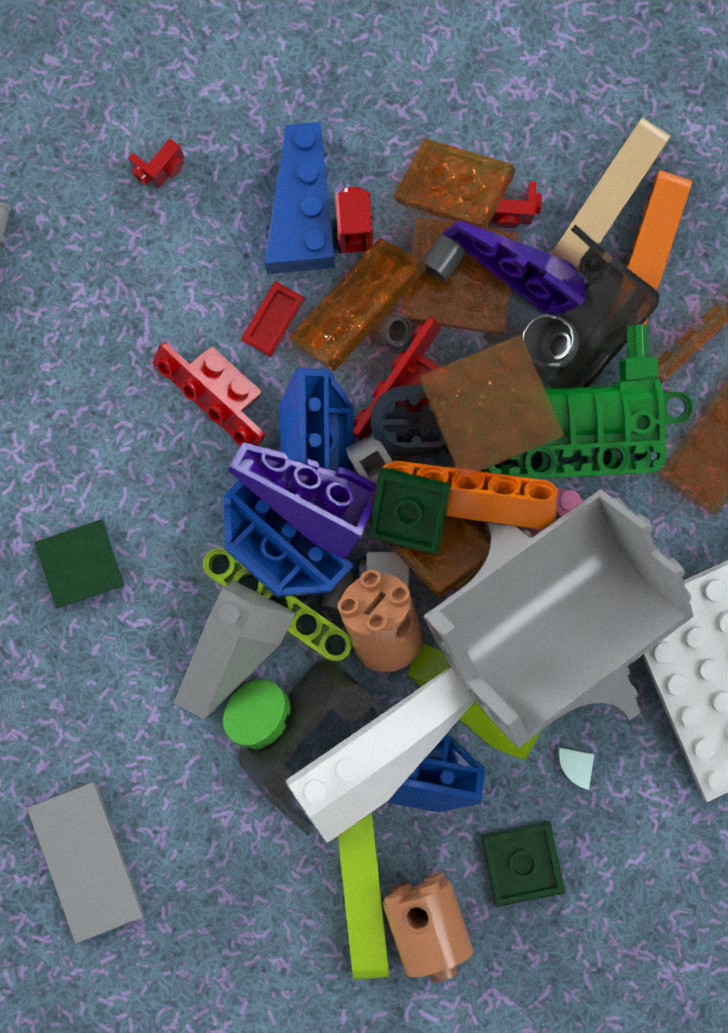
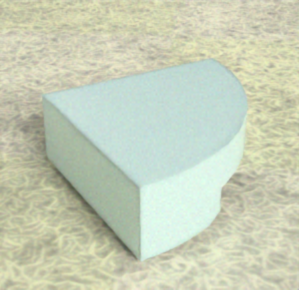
M558 747V761L564 774L574 784L589 790L595 754Z

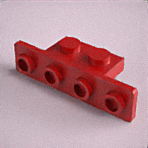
M429 317L425 324L422 322L416 327L411 337L413 342L407 351H402L398 354L393 362V371L386 381L382 380L375 388L372 396L374 400L368 409L361 410L353 423L355 428L352 433L359 440L372 432L370 423L372 407L382 394L391 388L404 385L436 384L441 389L450 376L448 371L423 356L441 329L434 318ZM434 398L420 399L418 405H408L406 400L397 401L395 406H406L408 412H417L420 405L428 408Z
M166 342L159 345L153 359V364L159 373L169 378L182 390L187 399L194 401L207 413L210 420L219 424L232 436L235 443L240 447L243 442L260 446L265 433L243 412L259 399L262 391L213 346L189 364Z

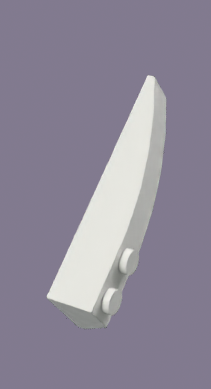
M452 667L439 674L286 780L289 788L326 843L387 802L475 702L468 692L470 690L469 687L464 683L460 675H456Z

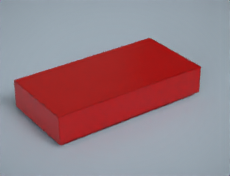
M274 281L243 334L241 341L271 358L305 301V297Z

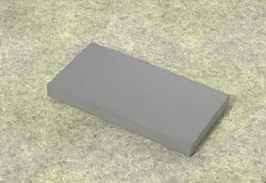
M96 781L27 808L75 944L144 916Z

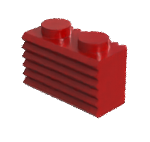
M361 187L344 188L342 192L335 193L339 254L370 252L373 249L370 193Z

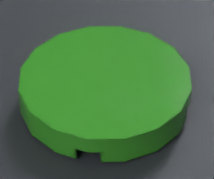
M266 679L253 680L241 686L231 696L225 707L223 717L225 733L232 742L242 748L255 750L272 744L283 733L286 727L284 722L287 714L290 716L291 706L288 695L276 683Z

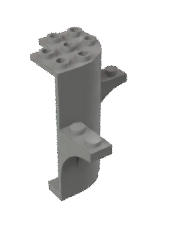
M600 489L534 537L528 530L521 531L517 526L483 521L486 531L491 538L490 551L484 565L467 585L424 615L442 653L456 675H460L464 683L469 687L470 690L468 692L517 748L562 715L584 705L607 703L614 706L629 721L640 713L635 699L638 693L629 682L628 675L630 670L627 666L694 617L689 602L691 595L685 587L682 578L684 570L674 558H666L658 551L651 538L650 533L653 530L648 520L643 515H635L628 510L624 502L618 497L612 498Z

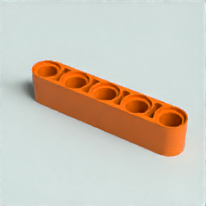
M658 170L652 184L654 186L653 191L649 193L642 214L643 222L639 224L632 245L633 253L629 255L621 279L623 284L618 288L611 309L613 314L611 319L608 318L607 327L627 333L626 326L647 324L689 195L692 180Z
M393 461L383 466L453 484L447 516L534 529H545L556 521L557 487L546 480L404 461Z

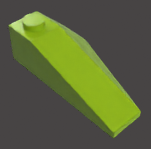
M423 644L417 658L412 661L407 675L422 687L451 666L441 650ZM476 701L459 719L491 747L522 760L527 758L541 733L540 731L517 748Z

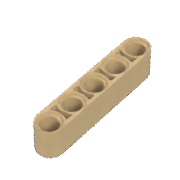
M643 117L641 118L551 255L570 262L576 271L581 273L587 261H589L603 240V237L609 231L621 210L671 137L670 134Z

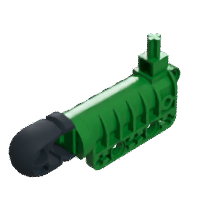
M648 325L626 326L627 358L619 359L620 382H612V386L464 393L461 383H446L441 389L436 384L404 385L391 388L378 398L372 407L370 423L374 439L380 441L384 448L394 455H439L443 449L448 454H463L465 448L480 449L481 465L487 473L532 479L656 472L662 468L666 459L665 424L685 422L692 414L693 403L690 397L683 392H663L661 382L658 380V356L649 357ZM449 397H455L456 409L453 412H449V426L456 427L457 439L450 440L448 437L443 436L437 437L436 440L421 441L420 437L412 435L409 437L408 442L397 441V437L408 436L409 430L419 429L421 435H426L430 429L437 428V411H429L424 405H420L419 411L408 412L406 406H395V402L406 400L408 405H418L420 399L434 398L436 402L447 401ZM674 397L681 399L684 404L683 413L676 418L669 416L666 411L667 402ZM595 448H597L596 453H595V463H596V464H594V462L592 461V456H593L592 452L594 451ZM608 449L610 453V459L608 463L604 465L602 457L604 452ZM616 449L621 454V458H619L620 463L618 466H615L617 461ZM629 451L632 454L644 453V455L638 458V460L630 459ZM536 452H539L541 463L536 469H532L530 464L531 457ZM652 452L657 453V459L651 460ZM573 454H579L584 456L585 463H582L581 460L570 461L569 464H563V462L557 460L556 455H560L559 457H572ZM548 456H549L550 464H549L548 468L546 469L547 464H548ZM501 457L515 460L516 466H513V464H502L500 468L495 467L494 464L495 461L501 460Z

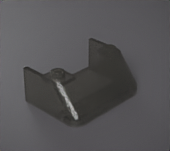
M576 224L571 231L590 247L579 263L581 275L588 280L584 285L585 300L581 306L562 312L559 317L572 323L579 334V350L573 361L566 367L555 370L531 363L521 347L524 331L520 332L509 345L489 332L483 336L509 367L545 389L589 387L627 343L626 326L642 325L657 308L660 299L657 290Z
M327 658L316 661L287 693L291 711L290 716L287 714L284 722L286 727L283 733L266 747L255 750L240 747L238 751L240 766L261 793L307 836L312 832L314 824L291 801L294 794L286 780L293 776L294 772L284 762L331 709L346 720L362 718L372 706L381 714L389 710L384 703L338 662Z

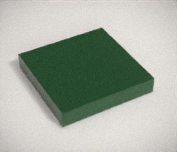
M382 467L379 470L368 538L438 555L453 484Z
M98 520L35 542L56 608H62L125 586L103 520Z
M550 821L480 835L495 907L565 893Z

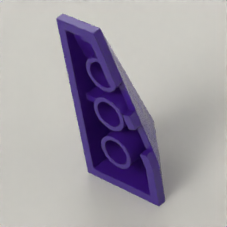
M461 220L447 227L442 233L444 236L457 242L469 256L543 314L556 315L581 306L585 300L584 278L566 260Z
M243 442L228 469V472L313 544L344 560L361 537L373 509L377 484L351 470L341 467L337 471L321 468L317 461L307 459L306 463L290 460L285 453Z

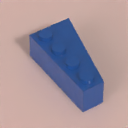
M321 122L286 125L265 257L267 274L335 268Z

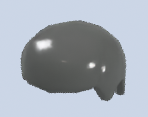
M542 314L531 320L525 328L521 347L531 363L551 370L560 369L569 365L579 350V334L574 325L568 320L559 316Z

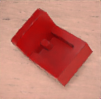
M170 138L148 164L134 153L128 157L133 167L131 173L144 185L147 186L151 182L158 188L162 186L168 177L174 178L181 171L184 165L182 160L185 158L181 147Z
M529 182L526 190V200L494 198L490 222H498V226L502 228H516L519 224H531L535 214H540L542 193H536L537 182Z

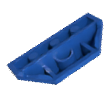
M296 368L279 406L280 452L285 453L290 460L306 463L307 459L319 462V467L337 471L341 467L354 472V465L345 449L354 444V434L352 433L353 405L343 389L334 380V375L330 369Z
M239 480L224 494V549L276 597L329 593L353 568L354 565L347 559L344 560L313 544Z
M445 735L387 802L434 812H444L480 804L485 767L479 761L476 762L470 753L452 736Z

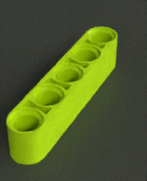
M223 548L212 549L204 557L203 568L205 573L223 587L233 580L241 583L245 576L252 575ZM225 555L230 562L229 569L223 574H216L212 569V562L217 556ZM258 580L257 593L269 599L275 596ZM285 596L288 602L287 608L296 612L288 629L289 633L331 661L342 660L350 653L352 642L345 631L296 597ZM303 615H312L316 619V630L310 635H304L298 630L297 622ZM334 634L342 636L346 642L345 651L339 655L329 653L326 648L327 639Z
M371 812L338 835L354 981L389 977Z

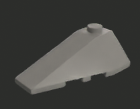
M234 580L223 587L206 621L174 704L205 719L282 643L296 612Z

